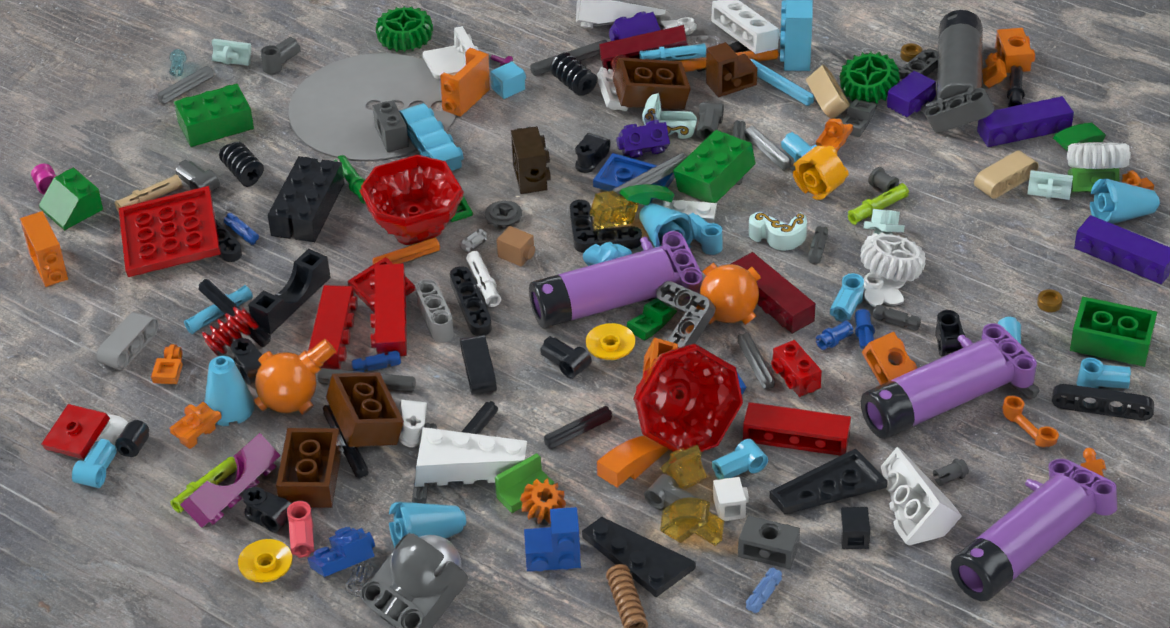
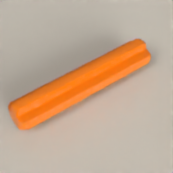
M432 238L374 257L372 263L375 264L384 257H387L393 264L404 263L438 252L440 250V243L437 238Z

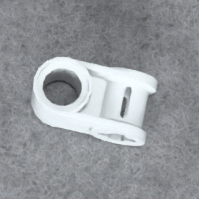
M401 399L399 412L404 423L399 441L404 446L416 447L420 444L422 429L425 425L426 402Z

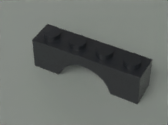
M308 248L294 261L291 276L280 292L273 295L263 290L248 304L249 313L256 323L268 334H272L331 278L328 257Z

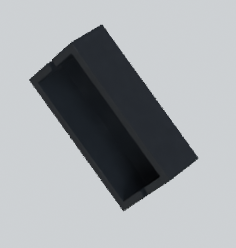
M298 156L267 215L271 236L291 239L290 219H292L295 240L316 242L344 185L342 162L331 160L318 162V159Z

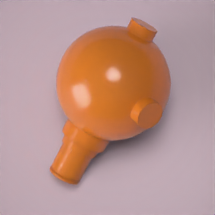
M713 262L702 271L705 274V278L701 284L700 294L707 297L715 306V313L708 323L709 325L715 320L723 323L742 321L746 325L756 317L753 311L759 299L757 281L761 277L753 267L748 270L733 264L717 267ZM697 305V307H696L698 310H704V309H705V308L700 307L699 305ZM694 325L688 326L685 331L688 334L691 333Z
M324 339L313 349L305 350L300 355L289 352L273 355L271 351H267L258 359L261 366L257 371L255 379L258 397L254 399V402L262 411L270 408L279 413H292L299 411L302 415L307 413L314 406L311 399L316 390L315 374L321 370L323 363L336 353V350Z

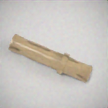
M174 175L141 191L135 190L131 195L116 200L115 207L119 213L118 208L157 199L172 191L181 189L183 187L182 181L178 175Z

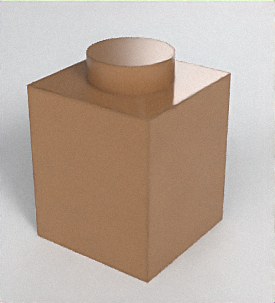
M509 226L497 238L498 257L522 267L528 259L534 256V236Z

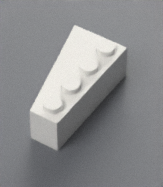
M423 427L416 465L415 487H424V483L436 482L437 486L448 485V482L452 481L474 484L477 480H486L488 483H495L497 475L525 460L527 441Z

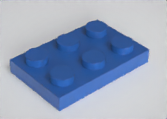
M612 153L593 179V187L612 192L614 188L657 165ZM674 173L651 185L668 188L675 178Z

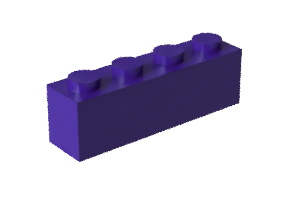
M1063 96L994 110L989 116L978 120L977 132L987 147L1045 136L1071 127L1074 111Z
M1092 215L1077 230L1074 249L1161 285L1170 275V247Z

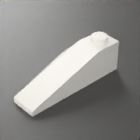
M578 0L576 23L581 24L580 27L593 29V26L611 25L620 17L631 18L643 11L646 13L654 12L655 17L659 18L665 15L666 10L614 0Z
M896 447L881 465L882 475L887 480L886 490L890 492L892 500L889 503L890 510L895 513L894 527L907 545L910 546L944 537L962 517L952 502L899 447Z

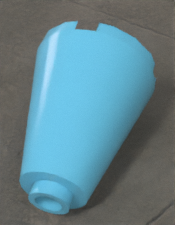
M1110 179L1097 180L1091 190V194H1094V202H1090L1091 215L1111 224L1153 214L1160 204L1159 196L1154 190Z
M654 203L645 205L640 211L639 219L654 247L662 246L663 236L669 231L681 233L689 248L692 247L690 244L693 238L696 239L697 226L689 215Z
M218 356L210 361L204 401L212 410L221 413L222 418L215 423L221 426H229V422L237 421L238 424L244 422L252 415L255 408L253 395L235 362L228 356Z
M395 502L391 504L389 509V515L394 514V522H389V530L394 548L401 538L408 533L415 534L418 537L437 535L446 539L462 532L463 526L466 525V515L458 506Z

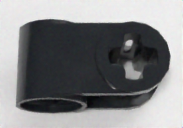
M587 133L583 140L575 147V153L577 154L576 170L582 173H589L595 170L602 159L608 155L611 145L610 139Z
M942 310L937 315L935 336L939 355L945 356L946 353L962 349L963 346L958 341V337L960 335L966 337L962 329L960 317L953 310Z
M246 338L236 339L231 344V351L235 356L233 361L245 383L250 385L255 383L257 371L261 366L258 359L262 354L251 340Z
M251 487L245 490L243 501L246 504L244 511L246 519L265 527L271 532H278L288 521L287 508L291 503L285 498L278 497L260 487Z

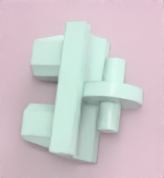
M221 39L212 40V61L223 62V64L227 65L230 63L250 65V43Z
M1031 170L1027 194L1043 196L1046 199L1059 198L1070 200L1073 176Z
M873 209L872 220L864 221L865 229H876L873 234L904 232L905 225H898L900 212L892 210Z

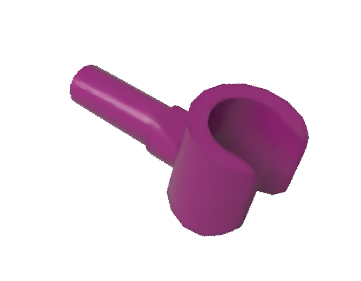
M492 54L490 57L491 60L499 62L500 67L513 62L512 56L501 58Z

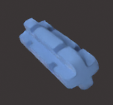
M770 568L767 571L766 577L762 578L752 592L753 594L746 600V609L753 613L760 611L763 607L762 604L768 600L775 590L774 586H777L782 580V572L780 570Z

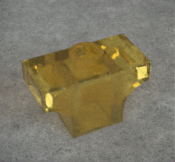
M614 191L596 193L590 210V214L594 217L592 225L599 230L631 224L634 221L639 203L628 201Z
M698 445L686 450L681 448L670 454L671 458L661 467L663 473L671 476L677 482L678 487L683 490L697 485L707 478L701 462L702 453Z

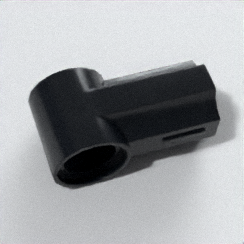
M549 336L546 338L540 348L541 355L559 365L561 372L570 379L576 377L592 363L590 354L584 348L576 347L573 349L555 337Z

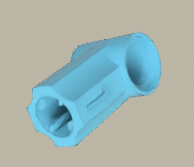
M793 132L786 134L785 138L781 141V148L792 156L795 162L817 146H810Z
M695 213L689 214L697 226L696 240L701 243L702 251L709 255L720 253L723 249L722 227L715 223H708Z
M851 273L843 277L842 287L830 308V315L836 321L850 320L857 305L862 303L864 298V279L861 275Z
M1085 358L1081 361L1076 384L1077 386L1097 389L1099 386L1128 389L1131 370L1130 367L1103 365L1098 359Z
M100 439L98 442H95L84 461L79 460L75 463L72 470V481L77 484L101 488L105 482L106 469L117 453L116 446L106 439Z
M746 439L737 445L735 451L712 461V468L718 480L733 478L746 471L750 473L761 471L767 465L768 457L752 439Z

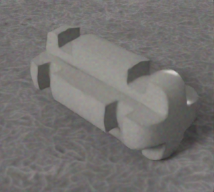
M482 229L473 232L465 240H461V249L465 252L475 249L487 240V233Z

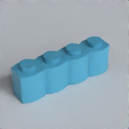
M422 103L399 111L407 126V135L415 148L419 150L421 156L446 161L451 171L462 168L461 160L464 157L461 148L456 147L452 136L444 131L442 122L437 121L431 108Z

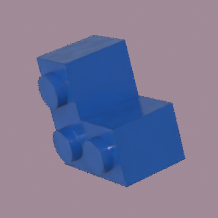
M577 507L550 509L551 527L524 529L527 572L581 568Z

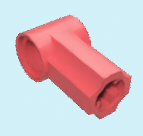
M296 501L287 508L291 553L299 558L309 557L315 551L311 508L304 501Z

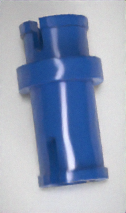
M843 321L834 328L823 330L822 334L816 336L817 346L821 350L837 346L839 341L853 335L851 323Z

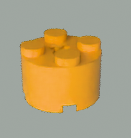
M815 146L793 165L795 166L793 177L796 184L805 194L807 192L814 195L812 198L816 200H821L843 184L849 175L847 168L844 167L842 161L837 156L838 153L834 147Z

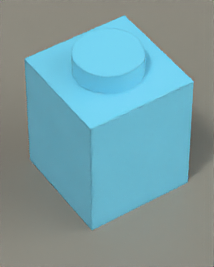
M510 62L490 71L491 87L503 99L525 90L526 74L515 63Z

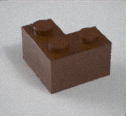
M726 42L706 48V84L718 98L757 85V67L746 54L737 55Z

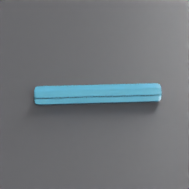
M750 59L757 67V77L806 106L814 103V94L756 60Z

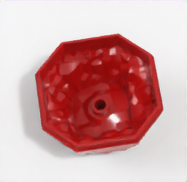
M421 155L410 156L374 167L359 190L374 221L384 228L388 234L394 235L397 241L403 245H412L438 237L448 222L455 216L458 205L464 195V191L446 161Z
M697 344L672 349L654 359L652 365L644 371L643 378L636 386V393L633 398L642 434L682 457L719 446L743 404L736 367Z

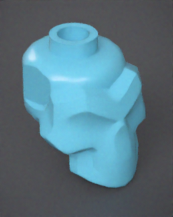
M606 242L601 246L594 244L583 253V260L590 266L630 255L632 251L620 244H612L611 242Z

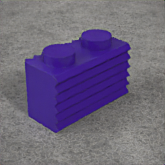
M913 71V73H910L897 85H894L891 90L889 89L887 96L888 109L891 108V110L899 114L901 113L902 116L905 115L906 118L914 112H919L921 106L928 101L934 100L937 93L936 81Z

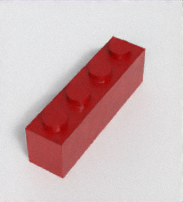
M404 263L374 265L375 275H370L371 290L375 289V294H370L371 309H375V313L370 314L371 328H375V333H371V348H376L377 354L385 353V355H388V352L398 351L400 356H407L406 277Z
M323 286L308 351L326 339L334 347L336 353L327 359L321 368L340 370L342 362H346L347 350L345 346L350 344L349 328L354 326L353 311H357L358 298L354 296L352 286Z
M748 402L743 423V440L752 439L756 444L841 456L847 452L851 416Z

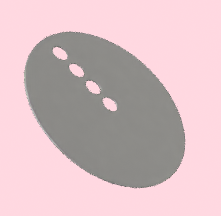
M373 53L345 58L322 67L299 85L289 103V121L299 139L312 149L328 156L338 158L340 155H345L348 160L377 161L404 156L418 151L412 144L409 136V147L387 152L375 128L373 110L367 109L366 105L372 101L382 103L394 100V102L404 104V107L400 110L410 108V105L414 102H422L428 108H431L433 104L442 102L441 79L434 78L425 60L412 56ZM433 110L437 121L442 122L446 132L455 121L457 115L444 110Z

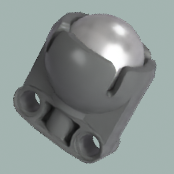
M408 533L401 538L394 551L371 581L363 585L360 596L374 612L395 628H413L414 624L420 621L419 624L414 628H433L455 597L465 587L468 576L461 569L460 555L450 541L437 535L418 537L415 534Z

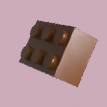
M618 58L612 78L620 105L630 108H645L647 99L651 95L659 93L661 108L685 110L691 90L682 61Z
M380 372L332 374L326 399L348 446L397 445L404 420Z
M287 428L276 484L278 497L285 498L291 504L296 501H304L310 505V508L333 507L342 453L338 428Z

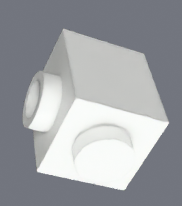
M740 477L713 480V500L719 522L746 518V503H749L747 487H742Z

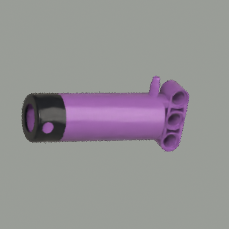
M669 231L663 236L662 246L653 248L648 238L642 237L640 242L644 251L530 282L529 298L538 324L542 328H547L657 297L658 287L666 281L674 282L700 294L703 278L702 272L683 235L677 231Z
M990 323L984 326L980 341L973 343L969 338L960 335L958 341L963 346L962 349L863 393L860 400L861 411L870 430L878 438L887 439L1009 382L1019 388H1027L1033 385L1037 362L1004 327L996 323Z
M1067 459L1051 461L1048 466L1049 480L1042 484L1036 480L1027 479L1025 485L1034 492L951 560L950 568L957 585L972 599L980 602L989 601L1084 522L1091 514L1096 513L1107 516L1115 513L1117 510L1116 484Z

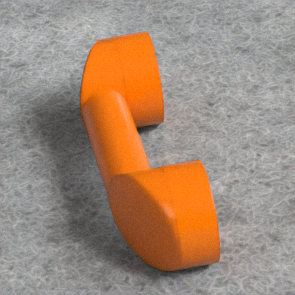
M1007 396L1002 406L1004 416L1009 421L1016 422L1035 440L1036 446H1054L1059 437L1058 431L1048 426L1036 428L1022 415L1025 405L1024 401L1017 396Z

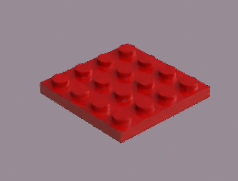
M209 186L118 208L125 271L128 277L221 255L212 193Z

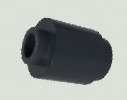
M133 420L127 423L115 441L118 452L125 457L137 456L149 438V427L141 420Z

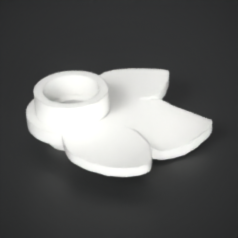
M689 17L661 21L664 29L684 25L686 35L692 34L697 29L694 19Z
M870 272L864 278V298L873 307L883 303L889 306L900 305L904 302V298L898 289L904 286L905 282L900 280L895 282L892 279L887 280L885 277H878V274Z

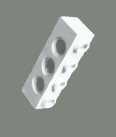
M717 0L712 2L711 21L752 52L758 54L778 49L779 29L741 1Z

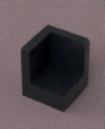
M842 507V549H869L870 522L868 507Z

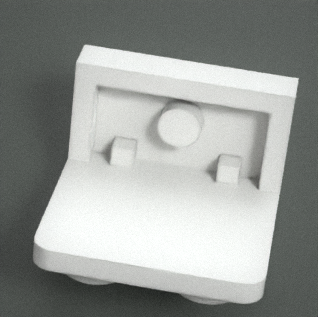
M463 26L454 28V46L424 51L423 59L434 78L440 79V75L443 72L450 75L458 73L466 65L465 52L469 48L478 50V47L473 45L470 34L466 33Z

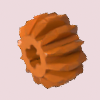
M547 478L544 480V483L536 479L533 485L528 484L525 486L520 500L523 503L521 507L522 512H529L528 520L535 517L537 518L538 525L542 523L543 519L550 524V509L565 508L564 491L558 490V483L550 485Z

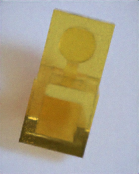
M682 498L676 500L662 511L660 531L679 543H682L695 533L716 546L722 541L724 520L709 512L710 502L699 498Z

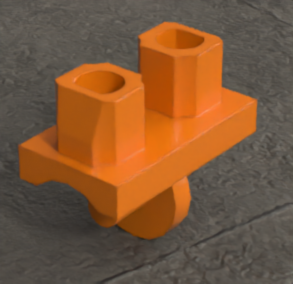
M829 119L825 124L824 131L816 140V145L832 146L838 152L852 132L853 125L843 124L841 119Z
M204 402L197 407L189 404L184 409L186 415L170 427V433L179 438L181 444L191 449L198 444L197 437L202 433L210 434L216 429L215 423L222 418L221 413L212 410Z

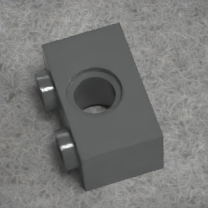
M394 100L372 105L375 128L386 151L391 152L409 147L407 126Z
M747 516L738 539V557L791 569L799 548L800 528L763 518Z

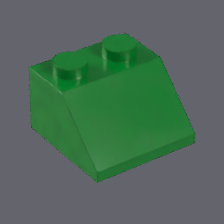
M73 167L53 178L39 204V208L65 231L102 211L103 205L99 189Z

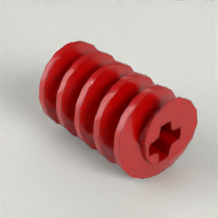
M243 306L242 310L233 307L235 316L226 313V323L218 319L217 322L220 328L217 329L212 325L209 326L211 335L204 331L202 332L205 342L217 356H219L218 351L226 354L228 351L226 345L231 348L234 339L243 338L241 333L249 336L251 334L249 327L255 330L258 329V324Z

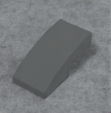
M855 99L848 107V114L842 120V123L853 125L850 135L857 137L862 135L875 113L877 104Z

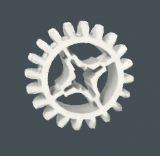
M1074 143L1068 146L1067 152L1068 165L1072 168H1124L1129 165V160L1131 159L1130 148L1126 143Z
M882 232L868 236L860 251L861 262L865 268L870 269L871 273L878 274V277L882 276L887 280L892 279L895 282L898 280L902 282L907 280L914 281V279L919 278L926 264L925 252L922 251L920 246H916V243L910 242L908 238H902L899 235L895 236L891 233L885 234Z

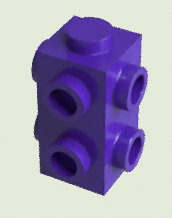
M643 11L631 18L620 17L616 19L610 28L609 37L611 41L659 31L660 27L654 12L646 13Z
M659 120L646 122V125L637 127V124L626 125L620 131L619 137H616L618 150H622L623 156L629 155L630 158L641 157L645 152L660 154L665 152V149L670 145L666 122L659 123Z

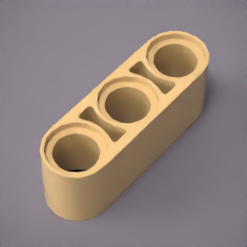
M822 64L806 78V82L818 104L830 119H835L850 106L834 75L825 65Z
M1020 150L1015 151L979 172L975 178L974 186L992 199L998 198L1029 180L1030 171L1038 170V162Z

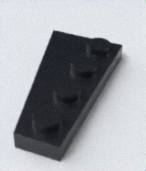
M855 448L770 490L769 498L786 515L887 488V480Z
M600 517L582 530L583 539L615 565L623 564L628 566L632 579L656 598L696 569V561L604 517Z

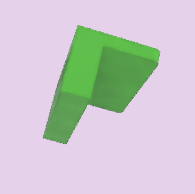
M1072 168L1068 170V175L1073 176L1071 192H1091L1094 183L1099 179H1110L1120 182L1119 168Z
M536 453L495 477L496 498L511 513L521 509L523 503L520 498L522 493H524L526 485H533L536 479L544 483V480L547 478L550 485L554 484V481L542 471L541 456Z

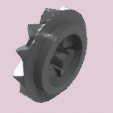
M506 200L494 202L485 210L487 223L493 224L495 228L502 226L504 229L506 226L514 227L515 223L520 222L522 216L521 207L515 202Z

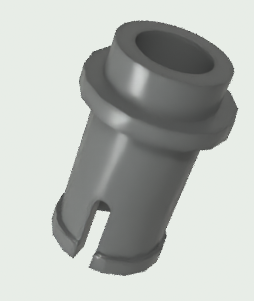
M954 459L951 464L933 470V477L939 476L935 481L939 486H942L956 478H965L966 474L969 473V469L963 459Z

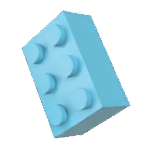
M782 0L780 62H784V71H810L813 0Z

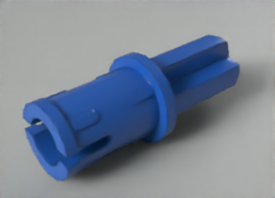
M860 309L854 315L857 325L855 334L859 337L861 349H864L869 342L874 340L873 335L875 333V328L871 324L870 312L866 309Z

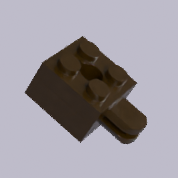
M538 126L510 130L513 168L520 194L548 190L547 181L551 180L549 167L546 166L547 163H550L548 149H545L544 135H540Z

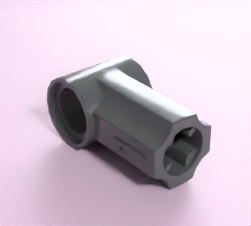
M289 37L276 46L269 45L261 49L262 67L265 73L275 74L280 72L284 62L301 52L300 45L296 39Z
M700 103L697 136L703 141L715 130H718L719 123L722 124L724 104Z
M186 159L181 161L176 169V175L187 183L191 190L209 186L212 192L220 186L219 179L212 170L204 171Z
M666 474L659 476L644 493L646 501L656 509L666 507L687 519H692L697 514L701 505L700 498L679 488L677 482Z

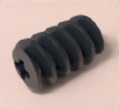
M563 52L556 56L552 62L551 73L553 76L558 78L560 82L576 95H587L596 87L598 82L597 75L592 73L590 69H587L575 57L571 56L570 53Z
M234 142L220 149L219 159L243 186H253L262 176L264 171L263 164L244 143Z

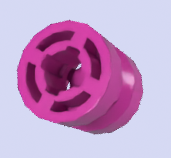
M41 163L31 171V177L38 191L45 195L53 178L56 177L52 166Z

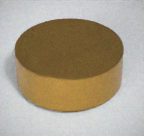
M914 43L905 44L901 47L900 57L902 60L909 62L921 53L923 49Z
M1043 290L1038 294L1037 305L1045 312H1056L1062 307L1063 297L1055 290Z

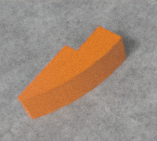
M646 436L630 439L618 445L597 461V476L618 488L629 477L635 480L667 452L668 448Z

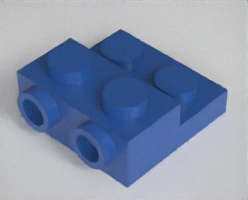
M345 527L335 532L336 535L329 538L332 548H320L314 551V555L307 559L311 569L326 577L375 557L372 549L375 547V542L370 532L365 533L362 528L356 530Z

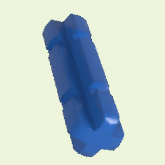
M228 213L224 218V223L251 245L256 244L259 234L237 216Z
M398 351L388 352V355L382 353L365 357V360H362V358L352 360V369L359 372H364V370H368V372L387 368V365H391V367L400 365L401 359Z

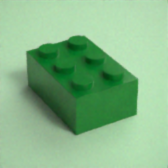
M238 84L227 85L223 88L174 101L178 124L190 147L254 129L251 107Z
M715 130L673 170L678 191L707 203H717L756 164L752 143Z
M1082 296L1073 327L1070 351L1145 367L1158 312Z

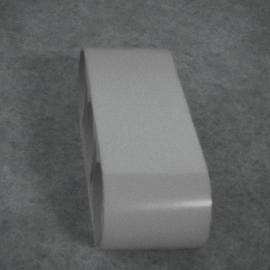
M432 279L420 280L416 284V295L421 315L434 341L440 343L448 342L454 336L452 314L437 283Z
M136 311L132 312L101 344L96 355L97 361L117 370L125 369L156 335L159 327L158 320Z

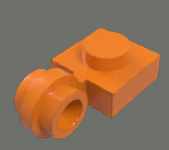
M998 52L987 55V59H985L987 67L982 70L983 84L991 88L1007 77L1006 67L1002 56Z
M170 344L169 347H165L164 358L156 359L151 375L153 383H178L183 367L181 361L183 351L181 347H178L176 344Z

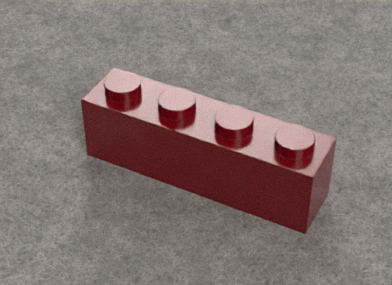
M684 25L599 44L602 65L607 71L608 69L615 71L618 58L640 59V51L657 50L659 47H664L665 49L689 46Z
M754 252L731 263L741 266L746 270L753 267L761 277L757 281L759 289L757 305L790 333L793 334L815 321L816 303Z

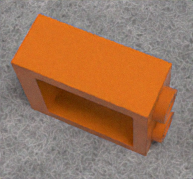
M43 211L20 218L29 255L45 287L68 280L60 244Z

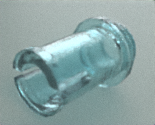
M175 49L169 56L171 61L169 72L171 75L176 76V70H178V76H181L187 56L184 51Z

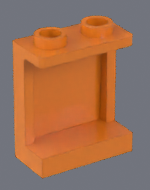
M469 48L465 52L466 65L458 73L450 75L443 72L440 75L442 109L460 117L490 90L489 54L473 48Z

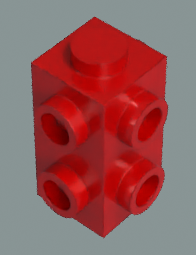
M795 340L773 348L772 368L776 374H780L785 380L789 389H793L801 397L821 388L822 370Z

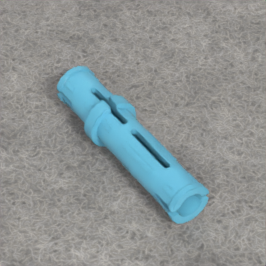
M702 43L665 49L664 47H659L657 50L640 51L639 54L640 59L676 61L705 58L706 45Z
M246 285L229 295L225 294L237 306L253 298L251 290ZM213 304L193 317L186 319L184 325L188 332L193 334L223 316L224 313Z

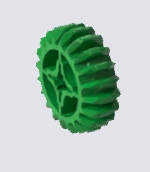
M405 6L403 8L395 7L394 10L388 9L387 13H382L381 17L378 18L375 27L377 39L382 43V46L388 47V50L395 49L396 52L399 50H404V52L406 50L414 51V48L420 49L422 45H427L433 35V24L430 15H427L426 11H421L420 8L414 9L413 6L405 8Z
M872 51L869 54L862 52L859 57L854 55L853 60H847L846 65L842 66V72H840L839 76L841 89L852 102L857 99L875 102L876 104H878L880 99L886 101L889 89L891 90L900 81L899 68L895 64L894 59H890L888 54L882 56L880 51L877 54H873Z

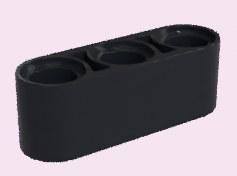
M485 335L460 338L461 352L471 395L497 391L495 373Z

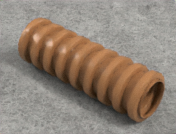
M623 564L611 567L606 572V578L624 628H647L648 621L641 606L630 569Z

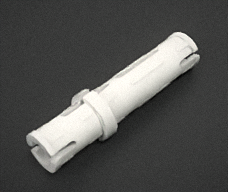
M478 251L470 252L466 260L478 283L477 287L480 294L484 296L489 307H495L501 302V297L496 290L497 284L490 277L481 254Z

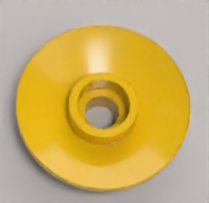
M616 323L602 324L596 326L587 334L586 347L597 358L616 360L632 352L635 347V336L629 328Z
M274 539L258 540L242 550L238 558V567L241 574L248 580L260 583L271 582L288 572L292 565V553L290 548L281 541Z

